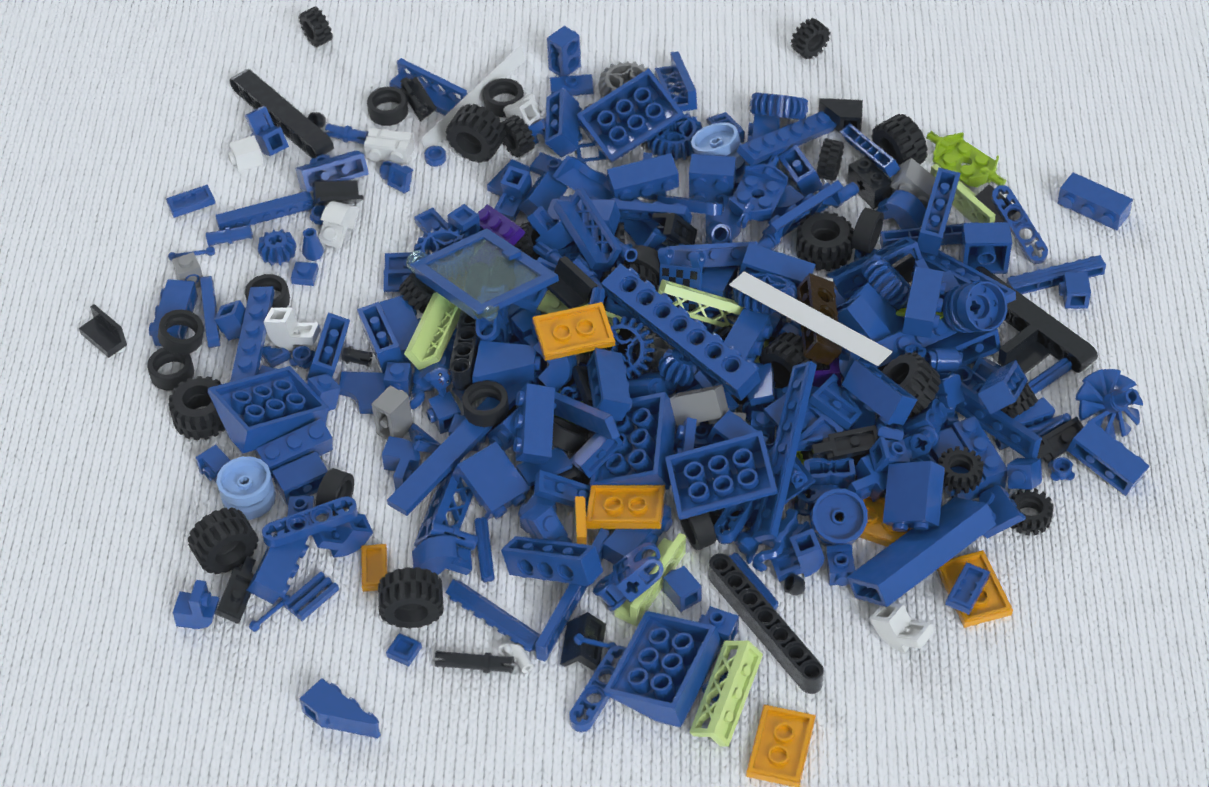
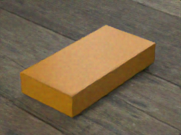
M387 544L361 546L362 591H378L380 579L388 573Z

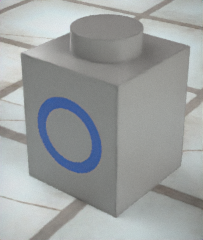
M194 252L172 259L177 280L194 281L196 288L201 287L200 277H203Z

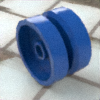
M832 489L823 493L815 502L809 515L811 529H814L818 541L825 546L853 544L861 536L868 522V511L864 501L856 493L847 489ZM837 514L842 517L841 522L836 521L835 517Z

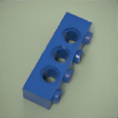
M938 168L917 241L921 252L938 256L961 174L959 172Z
M515 536L501 549L509 575L590 586L603 572L596 547L593 545Z

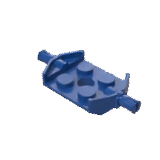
M771 155L767 164L745 165V173L732 199L729 197L728 206L734 215L740 216L737 222L739 228L742 226V229H744L748 221L756 220L763 222L772 217L788 184V176L776 168L779 162V158L776 155L775 158L774 155ZM760 195V196H762V197H760L759 199H757V198H754L753 196Z

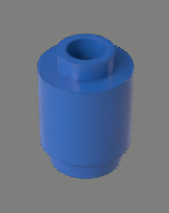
M933 348L931 351H927L924 357L937 372H956L962 365L961 353H958L956 348Z

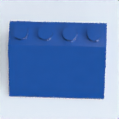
M649 68L576 114L580 127L611 163L684 117V113Z
M291 366L208 388L209 396L230 440L243 454L254 451L262 445L321 418L326 425L329 407Z
M666 392L632 398L630 412L626 413L622 421L614 420L623 444L591 476L590 487L591 485H665V489L670 490V478L665 457L673 455L676 427L670 397Z
M762 431L665 457L679 520L778 494Z
M646 611L603 691L604 695L656 722L681 728L722 647L717 627Z

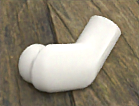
M503 643L498 647V655L514 656L515 662L518 663L523 673L533 669L534 665L522 646Z

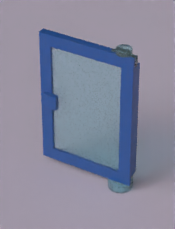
M487 228L430 255L421 250H416L408 256L406 262L407 268L420 281L472 318L481 319L484 317L488 321H492L497 317V310L559 281L556 273Z

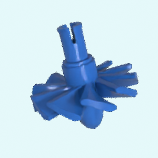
M1101 369L1089 374L1082 380L1083 385L1078 390L1075 398L1076 401H1080L1079 419L1083 421L1094 414L1098 415L1090 420L1101 427L1104 418L1107 417L1108 423L1105 432L1116 439L1113 424L1116 418L1119 422L1121 436L1124 437L1130 433L1132 428L1123 419L1122 412L1127 414L1138 426L1140 423L1139 410L1128 407V405L1143 406V401L1138 391L1132 388L1137 385L1135 381L1121 375V370Z

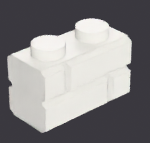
M370 128L364 143L366 159L372 161H391L396 164H409L414 151L413 133Z

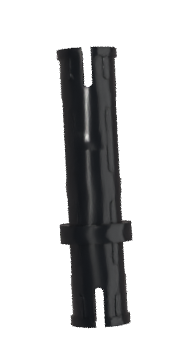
M437 650L435 653V658L446 659L435 660V667L483 670V673H490V671L513 673L514 666L504 665V663H515L514 656H492V653L487 652L484 655L440 650Z

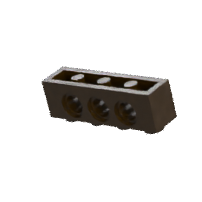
M809 273L797 287L798 301L838 322L834 283ZM801 325L804 357L829 366L835 358L840 356L842 346Z

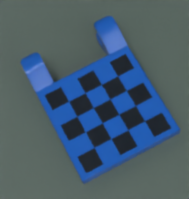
M666 247L658 250L660 262L659 286L663 279L697 290L702 289V270L706 259L704 251L691 252L690 262L692 267L671 265L674 255L673 248ZM666 294L673 303L677 301L675 296ZM690 300L682 303L685 310L689 312L699 307L697 302Z

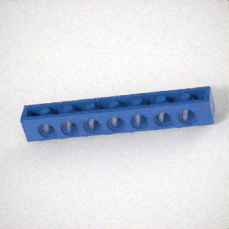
M620 264L601 283L607 296L716 382L723 385L725 389L742 401L761 381L758 373L759 368L753 361L744 360L741 357V353L735 347L731 346L729 348L726 346L723 339L716 333L711 334L708 332L706 326L700 320L696 319L694 321L683 307L679 306L677 308L673 305V301L665 293L659 294L654 285L648 280L645 282L641 280L639 274L633 268L629 267L627 269ZM698 341H703L699 345H694ZM720 354L719 357L712 358L714 355ZM732 368H738L734 372H729Z

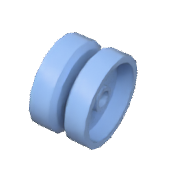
M722 122L705 126L692 137L691 144L695 154L736 157V169L744 162V159L736 152L741 145V140L736 126L731 123Z
M239 457L226 463L218 472L216 483L224 508H236V510L242 511L247 520H252L270 511L275 503L276 492L268 465L261 459Z

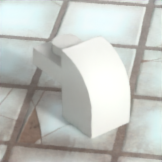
M533 93L524 96L514 104L507 105L503 109L507 119L513 115H518L529 126L541 118L539 115L541 111Z
M331 201L321 216V220L324 221L319 236L321 243L341 249L347 228L354 229L359 208Z
M271 308L264 320L270 340L278 347L285 348L293 352L297 345H314L321 331L319 323H297L293 308Z
M892 603L888 607L880 605L870 617V621L878 635L889 646L904 653L910 647L922 648L935 632L931 623L911 620L903 604Z

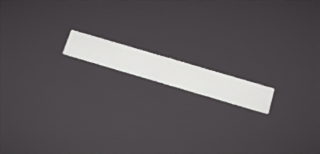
M522 44L421 138L424 151L429 147L436 146L447 135L445 132L448 124L462 106L466 104L479 105L484 100V88L488 83L496 79L507 78L525 61Z
M742 272L729 284L876 366H879L892 353L891 350L746 272Z

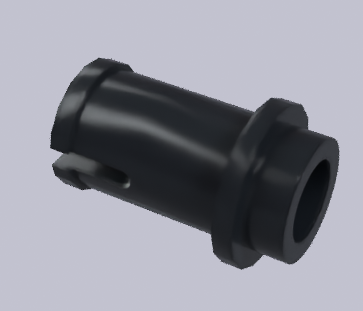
M353 346L344 347L342 361H345L346 364L351 362L367 367L371 365L372 358L370 357H373V352L353 349Z

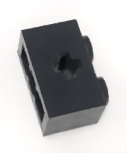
M867 156L848 165L847 184L854 182L859 188L858 195L873 210L879 207L878 204L882 200L890 198L893 189L891 187L892 180Z

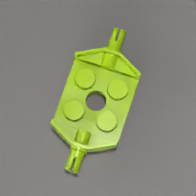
M933 131L927 134L926 139L936 144L932 162L938 164L943 169L961 173L959 180L966 185L978 188L991 181L998 186L1005 185L1006 179L996 174L999 156L997 155L996 160L975 148L963 140V132L944 137L938 136Z

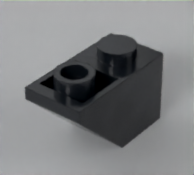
M819 98V112L823 111L837 125L835 127L836 131L840 133L848 124H851L861 132L863 100Z

